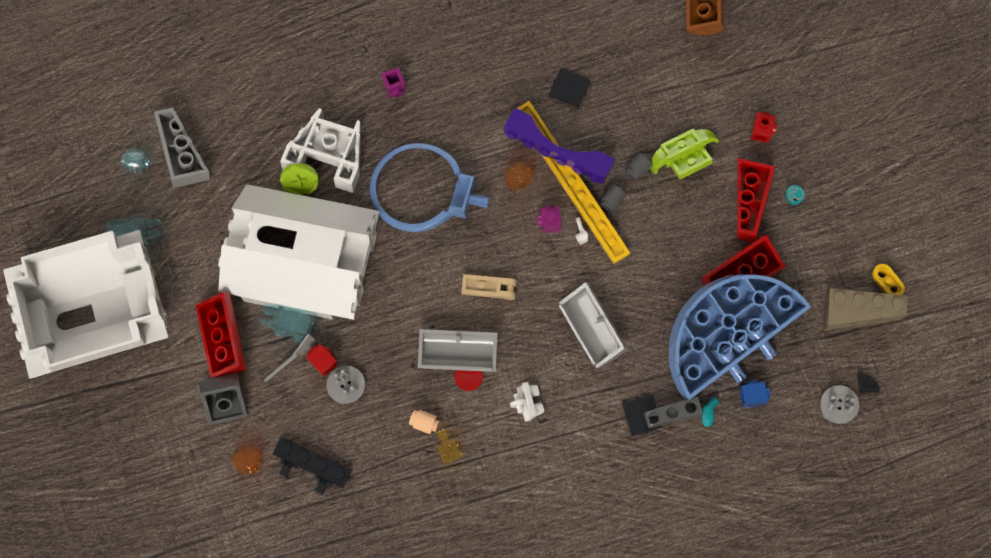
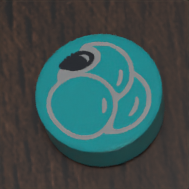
M798 185L790 186L785 192V199L791 205L800 204L805 197L804 190Z

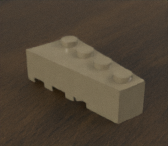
M830 288L825 295L824 331L902 320L907 315L908 296Z

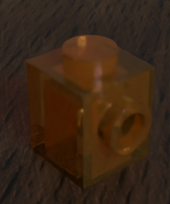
M252 445L230 456L241 477L247 473L252 475L260 470L259 467L263 466L260 461L263 459L261 452L258 448L254 449Z

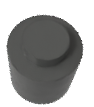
M638 153L627 165L625 173L634 181L641 179L653 166L651 163L652 159L646 153Z
M618 184L611 185L602 197L600 206L609 213H613L614 210L616 211L626 197L625 189Z

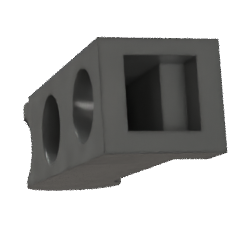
M694 397L690 400L687 399L644 413L648 428H655L687 419L700 418L703 412L698 397Z

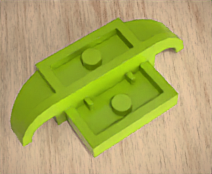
M691 129L661 144V147L652 158L651 163L653 166L650 169L653 174H656L662 166L665 165L667 168L671 166L677 177L681 180L713 164V159L706 151V144L710 142L718 143L719 140L709 130Z

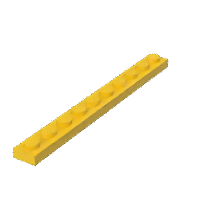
M530 101L517 108L531 115L540 132L548 140L559 146ZM542 155L612 263L616 264L629 256V250L580 176L567 165L562 166L552 157Z

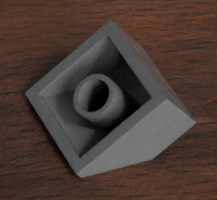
M239 372L200 381V395L209 425L248 417Z

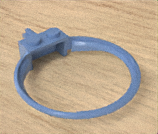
M426 143L406 144L390 151L377 164L370 181L371 201L375 210L380 211L379 216L389 225L408 232H422L436 228L452 216L466 219L470 204L487 208L490 197L474 194L476 187L474 176L462 174L453 156L437 146ZM412 148L428 149L440 154L449 162L454 174L459 178L447 213L443 210L436 217L419 224L403 223L389 216L381 207L376 192L378 176L384 165L395 154Z

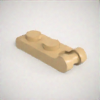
M463 274L461 293L462 295L515 300L516 293H514V287H516L517 280ZM501 285L507 286L506 291H500Z

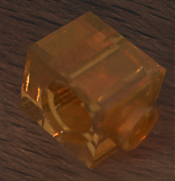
M522 161L504 172V180L511 191L515 193L533 182L534 173L529 165L526 166Z

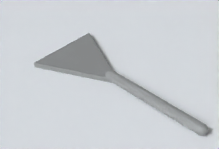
M307 334L293 355L270 373L264 381L267 382L296 358L298 354L320 342L310 334Z

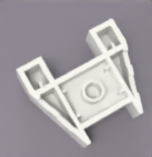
M319 108L308 124L301 128L294 140L287 144L280 161L282 170L293 163L305 164L308 157L338 167L334 177L335 187L353 193L360 177V121L357 120L354 129L323 120V112Z

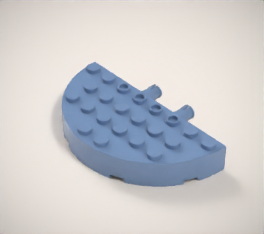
M738 274L726 276L712 281L699 289L680 310L674 322L669 340L670 371L682 398L690 400L728 370L736 383L743 381L742 378L745 379L747 375L743 372L738 362L758 347L766 357V360L773 358L772 355L776 356L777 352L768 340L811 308L809 303L795 289H792L782 281L761 275Z

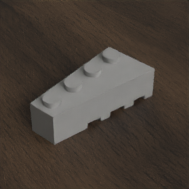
M168 108L154 111L172 187L176 188L210 180L207 167L196 151L174 109Z

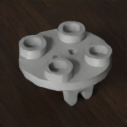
M341 366L330 373L326 387L334 401L342 405L356 402L364 394L365 380L363 374L358 369L352 366Z
M842 385L828 388L820 400L822 416L836 424H846L852 421L859 410V399L855 392Z

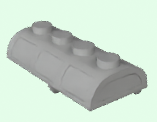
M585 282L559 302V308L591 363L597 368L610 363L628 349L589 282Z
M420 329L418 368L496 372L498 333Z

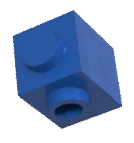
M759 380L749 381L747 385H742L739 389L743 408L766 405L771 397L769 387L765 386V382L759 383Z

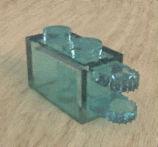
M132 216L126 220L116 218L112 219L111 222H105L106 232L113 231L116 236L140 230L144 245H149V238L162 235L161 230L148 231V227L160 225L161 219L145 220L140 216Z
M280 305L277 311L267 307L263 309L265 314L274 316L273 321L265 318H259L258 323L272 328L275 331V335L283 338L285 336L292 337V340L299 344L302 343L307 334L312 336L317 324L315 317Z

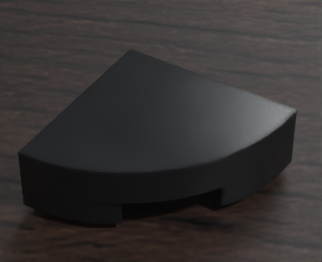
M857 374L859 394L880 392L878 384L866 374Z

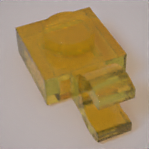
M444 429L437 431V436L442 444L437 446V450L444 465L463 458L455 439L449 441Z

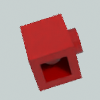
M757 112L750 139L769 143L772 134L776 133L777 123H774L776 116H772L768 112Z
M319 344L307 352V361L323 378L338 365L337 361L332 357L335 354L328 346L324 348Z

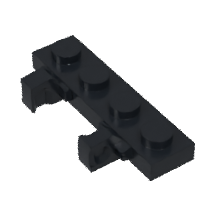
M282 436L273 452L274 456L281 459L280 464L283 465L279 472L281 476L288 478L289 471L298 467L316 475V479L319 480V485L315 492L321 495L324 494L327 486L332 487L333 484L344 489L352 472L351 469Z

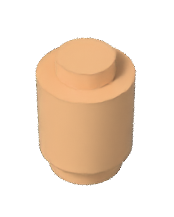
M414 410L409 425H412L414 429L431 434L432 431L436 432L439 421L436 415L422 410Z

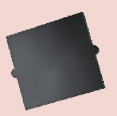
M560 69L556 80H553V87L549 96L579 108L583 97L587 94L586 90L591 80Z
M653 395L643 398L636 397L635 400L622 403L631 436L642 433L648 434L649 431L663 428L662 426L648 428L644 413L657 408Z

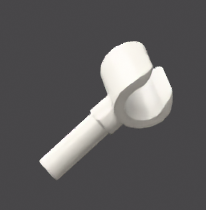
M576 218L580 232L576 235V239L582 245L588 241V234L582 226L581 219Z

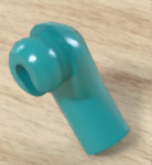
M711 397L702 407L703 414L701 418L703 425L706 427L714 423V409L719 404L715 397Z

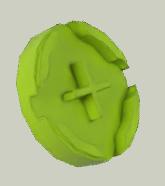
M293 163L282 170L280 182L282 188L288 193L308 195L315 191L318 186V173L308 164Z

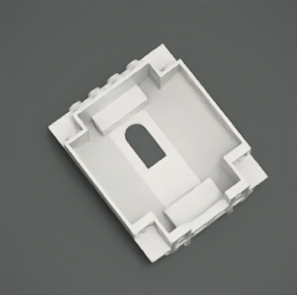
M247 184L232 206L234 217L233 220L229 221V236L225 238L222 245L218 264L220 267L218 292L241 296L244 302L332 320L334 316L354 320L356 308L360 306L363 295V279L369 254L373 252L377 236L376 225L380 211ZM263 226H272L297 231L293 249L260 242L257 238L259 229Z
M140 230L116 236L113 231L21 257L22 264L3 269L9 292L6 297L9 305H12L13 312H11V318L13 323L17 325L15 335L18 342H21L22 348L19 351L22 360H25L29 379L168 338L166 330L167 320L165 318L166 310L162 307L154 277L156 273L151 266V259L146 247H144ZM92 304L95 322L68 330H62L57 326V318L60 314Z

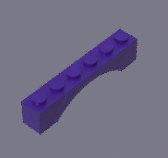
M514 108L504 125V133H506L508 138L521 141L525 147L534 148L545 157H552L558 164L571 167L575 173L588 176L594 183L600 182L604 184L614 166L615 159L600 151L576 152L557 146L540 132L531 115L517 108Z

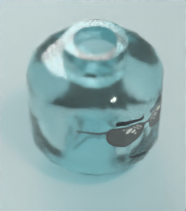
M130 148L126 153L123 152L121 167H124L127 173L143 174L145 169L150 167V157H147L144 150Z

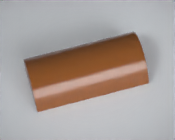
M686 0L687 31L702 36L721 32L724 29L723 0Z

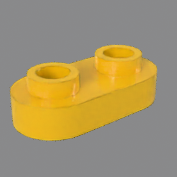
M879 264L874 268L872 278L884 294L903 295L905 291L904 284L888 265ZM878 273H883L884 278H881ZM890 288H895L896 293L891 292Z

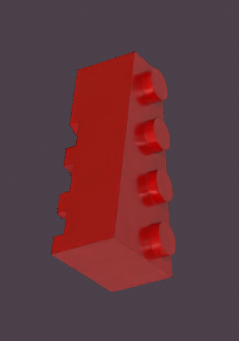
M738 158L737 239L751 243L757 240L774 178L775 166Z

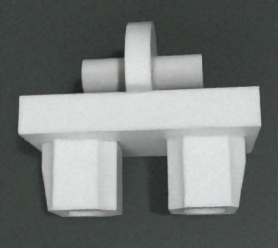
M526 382L516 388L517 394L513 395L515 401L510 403V407L517 408L518 414L523 413L525 422L531 421L536 416L544 413L543 404H534L532 399L539 396L537 385H529Z

